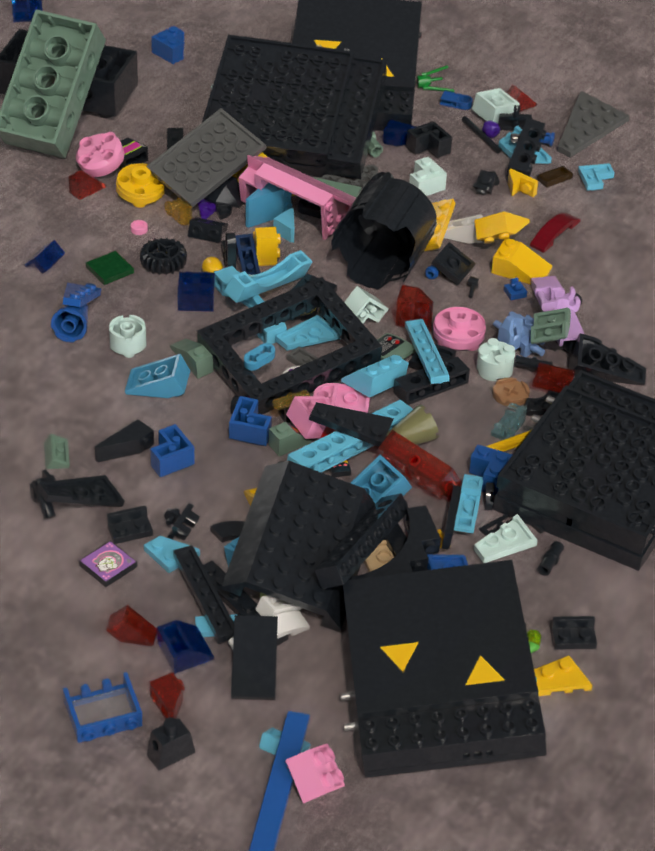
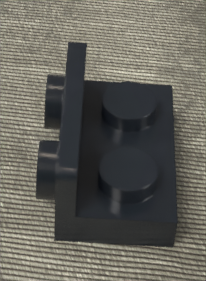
M195 217L189 221L188 237L220 243L222 233L227 230L228 223Z
M145 505L107 514V528L114 544L153 536V529L148 519L147 507Z
M595 616L553 617L551 635L554 650L596 649Z

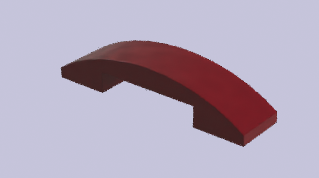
M565 212L557 214L539 230L531 241L530 247L545 253L553 246L555 238L567 228L573 229L580 223L581 219Z

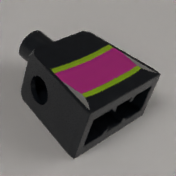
M125 138L120 141L124 149V159L119 166L120 169L131 164L148 161L147 146L131 138Z

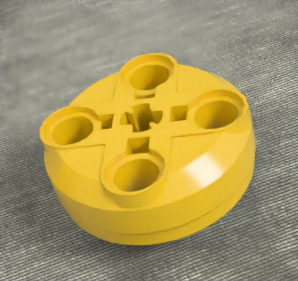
M143 163L124 167L119 171L116 179V192L119 196L138 208L145 207L147 204L159 200L165 193V185L151 174V170L146 167L148 164Z

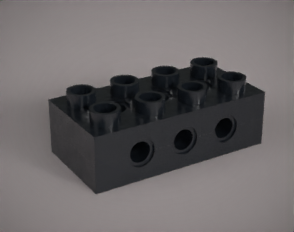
M18 29L0 52V94L6 95L28 30ZM104 45L82 111L95 112L102 118L117 116L138 85L137 51Z

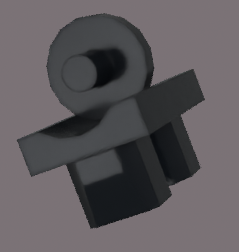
M188 503L181 514L178 508L166 510L164 513L166 524H174L167 536L169 539L173 540L175 536L184 541L187 539L192 529L184 525V523L194 528L200 518L199 515L192 511L193 504Z

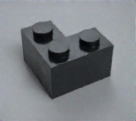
M434 121L407 130L406 147L414 154L429 150L438 158L451 153L452 136Z

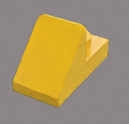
M509 169L507 184L511 196L520 191L534 197L537 194L538 180L516 170Z

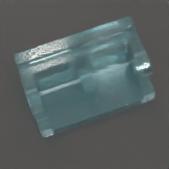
M510 403L508 407L513 408L516 412L506 410L499 423L493 425L495 428L492 429L490 436L501 440L515 436L525 422L527 407Z

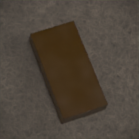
M565 166L537 175V180L546 188L573 179V173Z

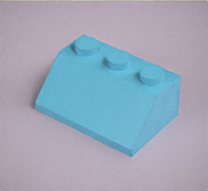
M392 355L343 377L341 382L370 398L394 387L395 379L407 374L409 362L398 355Z

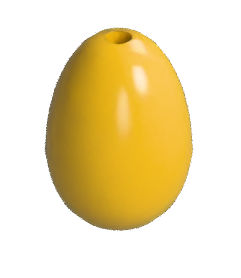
M213 256L207 257L202 263V271L209 278H214V272L223 269L222 262Z

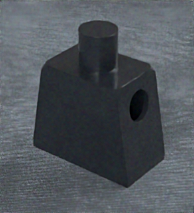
M166 718L163 725L153 729L150 733L147 757L158 771L195 753L191 733L179 718Z

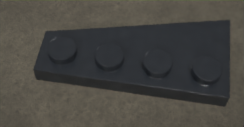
M316 402L309 416V420L380 448L394 418L318 402Z
M106 475L39 482L36 488L46 502L123 507L125 502Z

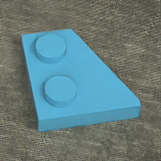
M158 536L144 544V551L165 571L171 573L179 568L173 557V550L190 545ZM194 547L198 556H200V549Z

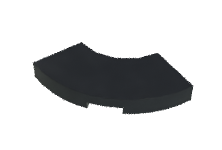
M549 390L542 397L527 398L523 415H544L551 405L546 402L547 396L556 398L560 392Z
M219 522L211 525L210 531L223 543L238 538L245 522Z

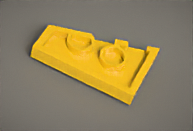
M570 656L534 669L539 696L551 695L552 692L557 691L573 693V690L576 689L592 691V683Z

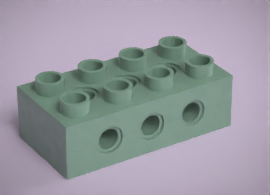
M35 10L0 110V138L5 144L66 158L106 41L96 23Z

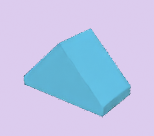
M290 208L274 218L273 227H276L277 234H280L282 238L289 242H294V208Z

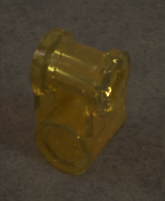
M179 197L174 201H166L164 203L165 210L169 216L174 218L180 225H189V221L192 219V205L181 200Z

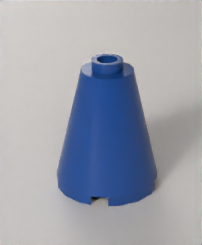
M85 304L82 307L66 305L55 312L51 319V328L54 330L57 338L65 342H75L83 338L87 331L88 305Z

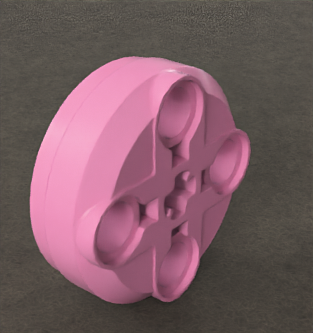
M113 132L96 134L81 139L80 147L76 152V161L80 169L86 175L92 177H100L113 172L121 165L124 159L123 146Z
M450 307L440 311L435 317L433 335L438 341V345L453 350L475 351L485 338V320L478 312L472 309Z

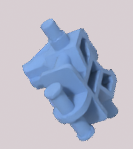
M509 312L503 323L498 320L494 321L493 326L498 329L497 340L514 346L515 350L519 348L521 356L527 357L532 353H537L540 356L545 354V350L538 344H531V326H534V318L529 314L524 317L521 314Z

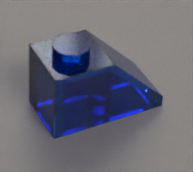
M390 120L383 132V143L396 147L405 146L407 130L417 126Z

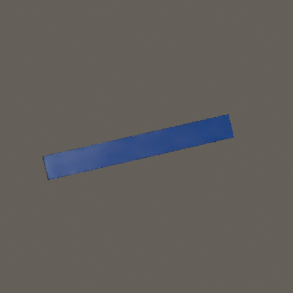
M288 711L249 851H275L294 781L286 760L301 753L310 721V714Z

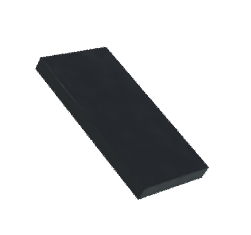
M235 615L231 699L275 700L278 616Z

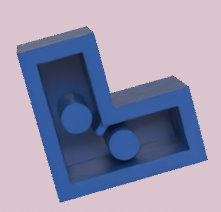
M171 26L152 36V53L171 64L184 59V31Z
M240 396L229 421V438L267 446L269 428L272 427V417L258 414L257 399Z
M176 424L158 430L159 445L150 448L151 467L159 477L195 464L194 446Z
M477 444L471 455L469 473L483 477L482 492H485L486 482L494 484L493 495L498 493L499 488L496 487L498 475L513 454Z

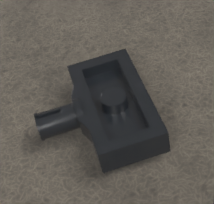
M514 105L513 113H500V130L514 131L516 126L523 129L526 119H532V115L520 114V105Z

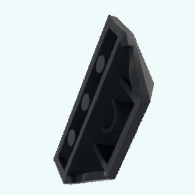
M233 176L204 198L216 205L231 204L236 208H240L245 204V202L241 201L239 182Z

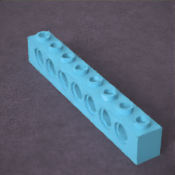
M398 400L372 414L394 418L390 427L392 429L413 409L403 401ZM334 431L303 448L288 454L287 461L323 472L375 445L339 431Z

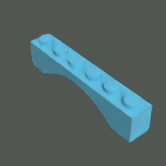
M302 250L294 252L265 272L250 275L244 271L233 275L225 292L236 303L304 277L313 261Z
M233 266L214 272V286L222 296L230 297L225 292V289L232 276L240 273ZM259 295L241 301L248 308L265 302ZM281 322L277 326L273 325L265 328L263 333H258L257 336L263 343H276V335L287 330L286 324Z

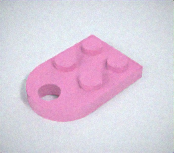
M326 383L318 386L314 391L313 396H325L332 406L366 413L369 411L370 398L347 384Z

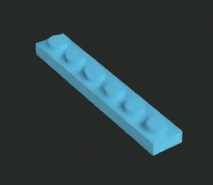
M424 320L405 321V328L430 383L441 384L448 382L449 373Z

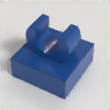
M518 277L512 278L510 284L504 285V292L510 300L527 297V290L521 282H518Z

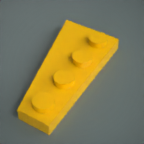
M453 198L432 203L437 215V225L425 251L441 247L456 204Z

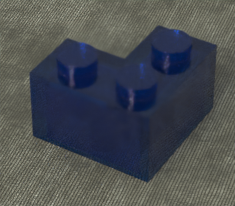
M12 0L13 22H31L35 10L43 11L42 0Z

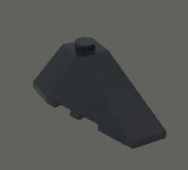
M582 333L578 335L570 357L568 375L576 376L582 370L614 383L644 386L646 382V368L629 357L621 356L616 352V349L613 347L611 349L608 348L596 337Z

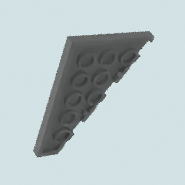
M581 91L558 145V152L571 158L627 123L630 116Z

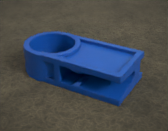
M444 91L440 98V105L462 110L472 108L473 99L468 95Z

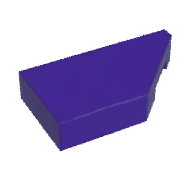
M205 199L197 203L200 218L207 219L216 211L215 204Z

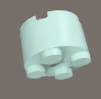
M122 315L114 318L109 325L110 349L127 358H131L141 352L147 345L144 320L135 315H129L126 318H123Z
M491 338L488 342L482 344L478 349L476 366L479 371L478 374L489 381L510 378L514 367V346L498 341L495 338Z

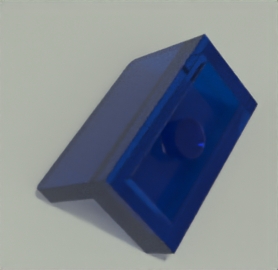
M53 240L42 247L24 265L28 267L34 263L43 274L65 252Z

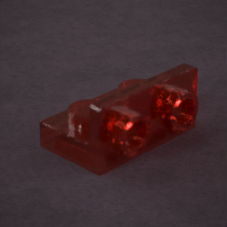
M539 363L532 386L561 392L565 385L569 386L572 382L575 371Z

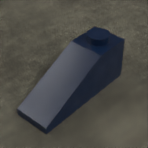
M252 233L236 235V261L240 273L245 271L247 274L255 275L260 273L253 235Z

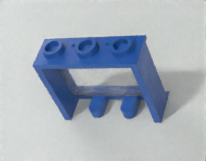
M127 672L123 673V684L112 687L110 679L107 678L102 681V689L91 692L88 684H83L80 687L81 695L70 697L67 687L63 688V701L71 720L77 743L91 741L103 736H111L118 732L134 730L137 727L143 726L142 710Z

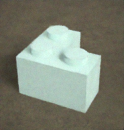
M425 157L415 161L414 173L410 174L409 183L418 187L428 196L445 190L447 173L430 157Z
M356 286L345 301V304L362 323L368 317L378 323L389 310L377 297Z

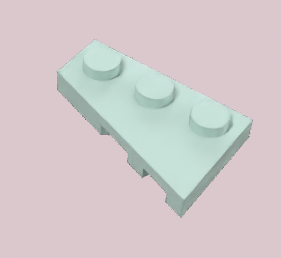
M517 514L512 518V521L502 524L498 531L488 534L474 544V551L483 563H487L537 546V539Z

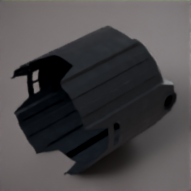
M379 172L374 175L339 222L331 240L332 250L339 248L342 256L348 262L346 277H350L354 282L367 288H375L377 290L381 289L389 281L404 278V283L434 235L437 225L436 211L428 197L415 185L394 178L390 172ZM393 275H400L398 278H392Z

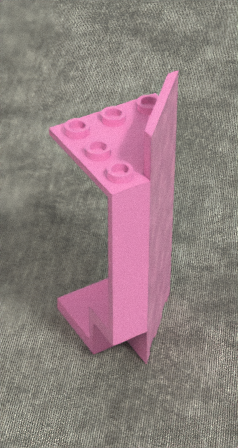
M247 155L248 167L239 176L241 201L245 203L246 198L257 189L262 190L269 182L320 206L322 239L324 240L334 233L335 228L356 199L354 196L269 157L263 158L261 156L253 157Z

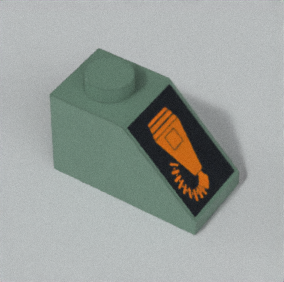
M287 422L269 428V446L279 457L312 442L311 439H305L295 426Z

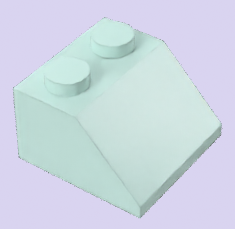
M501 88L476 93L472 110L486 121L492 120L498 124L500 113L511 114L514 111V105H519L520 103Z

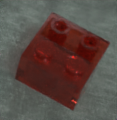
M402 285L397 298L395 326L405 327V321L423 319L428 331L431 332L434 302L421 288Z

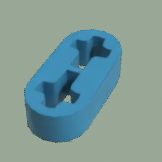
M264 343L246 353L244 356V367L251 371L257 370L275 358L274 345Z

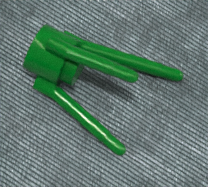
M448 65L418 75V88L454 92V89L428 86L431 85L432 81L443 79L442 77L430 78L428 75L447 69Z

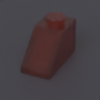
M514 84L506 92L520 103V112L537 106L535 101Z
M83 170L68 176L69 193L79 200L106 188V184Z
M129 605L112 613L106 627V631L122 643L150 647L154 645L158 631L154 625Z
M171 672L149 682L150 697L165 719L169 717L177 718L183 703V691H185L183 681L177 679L175 674Z

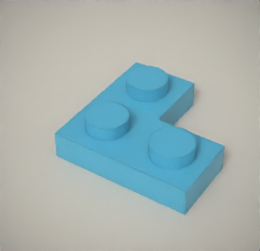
M610 163L578 166V173L587 190L603 189L604 183L602 180L614 178L615 172Z

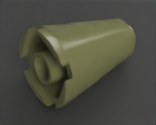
M422 404L416 406L389 430L384 441L388 449L394 445L404 449L439 438V435H436L439 432L436 422L430 412L428 414L425 413V406Z

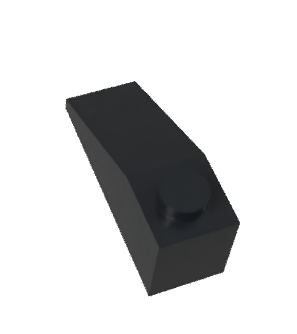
M139 419L135 420L94 446L95 461L103 462L142 453L154 445V430Z

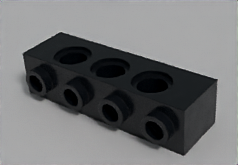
M530 118L526 119L508 165L506 177H508L509 169L516 170L530 177L533 169L531 164H535L537 159L536 151L540 152L542 146L540 141L541 139L544 140L547 131L544 130L546 123Z
M457 356L443 361L449 373L448 382L431 384L425 370L421 369L396 378L394 394L401 401L410 405L467 384L469 382L470 369Z

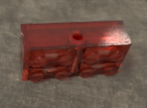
M394 430L390 432L378 448L383 454L382 456L392 466L400 470L406 479L410 481L414 479L419 487L424 490L428 488L432 491V495L439 500L443 498L449 502L453 485H462V481L451 466Z

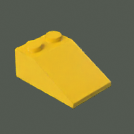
M505 211L475 219L477 240L489 244L493 243L495 239H508L510 235L516 234L529 224L530 220Z
M504 239L493 256L491 273L510 279L518 277V281L531 285V278L547 277L552 269V265L522 242L515 241L514 239Z

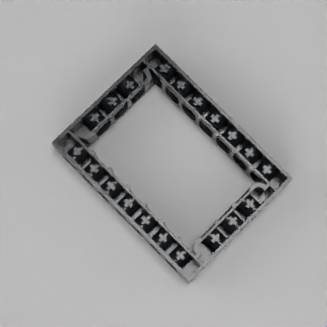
M323 277L197 330V343L202 344L212 354L214 368L237 396L257 399L258 414L261 415L280 407L279 399L296 394L301 396L307 395L315 391L322 384L333 383L362 368L381 361L382 345ZM318 307L319 314L324 316L330 323V327L337 331L340 339H343L348 344L263 383H260L251 370L244 367L243 360L232 348V345L239 341H245L253 335L263 333L265 328L273 325L277 326L279 323L290 319L294 320L295 317L304 313H310L311 310Z

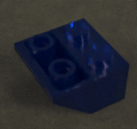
M179 272L178 311L214 312L215 273Z
M174 620L157 626L158 644L174 674L214 660L213 653L196 625Z

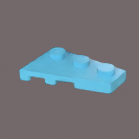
M316 315L276 335V342L288 351L298 347L340 339V335L334 328L330 327L327 321Z

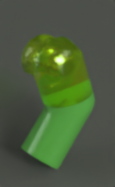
M529 630L527 636H529L530 651L533 653L540 648L541 634L537 630Z

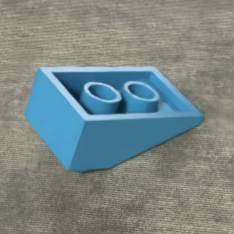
M269 182L262 190L257 189L246 198V227L249 228L274 220L275 217L292 208V193Z
M181 354L132 368L124 392L128 395L159 398L178 397L185 393L190 369Z
M381 454L351 482V484L365 488L375 504L382 497L402 493L404 496L412 488L407 479Z

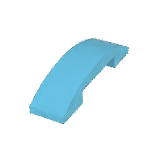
M464 474L454 531L474 533L483 477Z

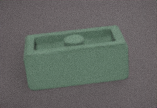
M50 433L44 442L45 468H69L68 439Z

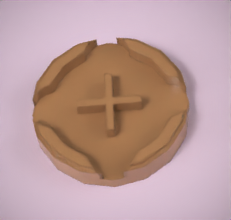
M511 377L498 380L493 386L492 394L498 403L504 406L517 407L526 403L530 390L525 382L522 380L519 382L516 378Z

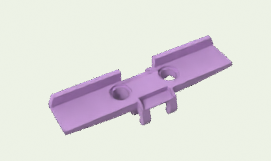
M556 276L531 278V288L542 311L569 308L571 310L568 336L566 339L556 340L558 345L563 346L564 341L577 340L580 333L584 334L575 314L581 302L578 296L575 297L576 291L574 287L571 286L570 292L565 294V290Z

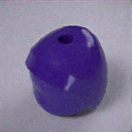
M489 120L484 122L482 131L489 138H495L500 133V126L495 121Z

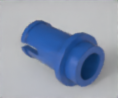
M431 265L426 268L425 274L427 278L435 279L439 275V270Z

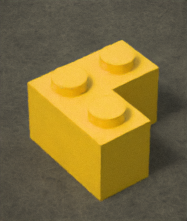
M276 227L255 228L253 240L259 266L277 265V258H280L278 244H281L280 234H277Z

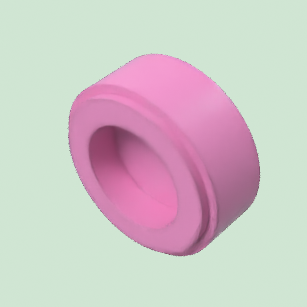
M135 220L131 223V232L133 234L143 235L147 233V222Z

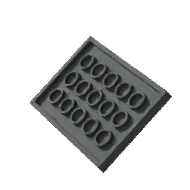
M220 108L146 167L151 170L153 176L192 208L248 164L247 155L258 156L266 149V144Z

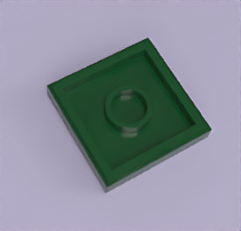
M116 251L85 262L86 268L104 285L134 273V268Z

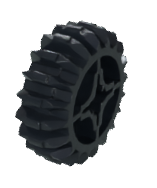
M161 237L160 239L154 238L153 241L149 240L147 244H143V248L140 251V261L143 268L148 272L152 271V274H174V271L179 272L180 269L184 268L187 261V251L184 244H181L180 241H175L174 238L171 240L168 237L166 239Z

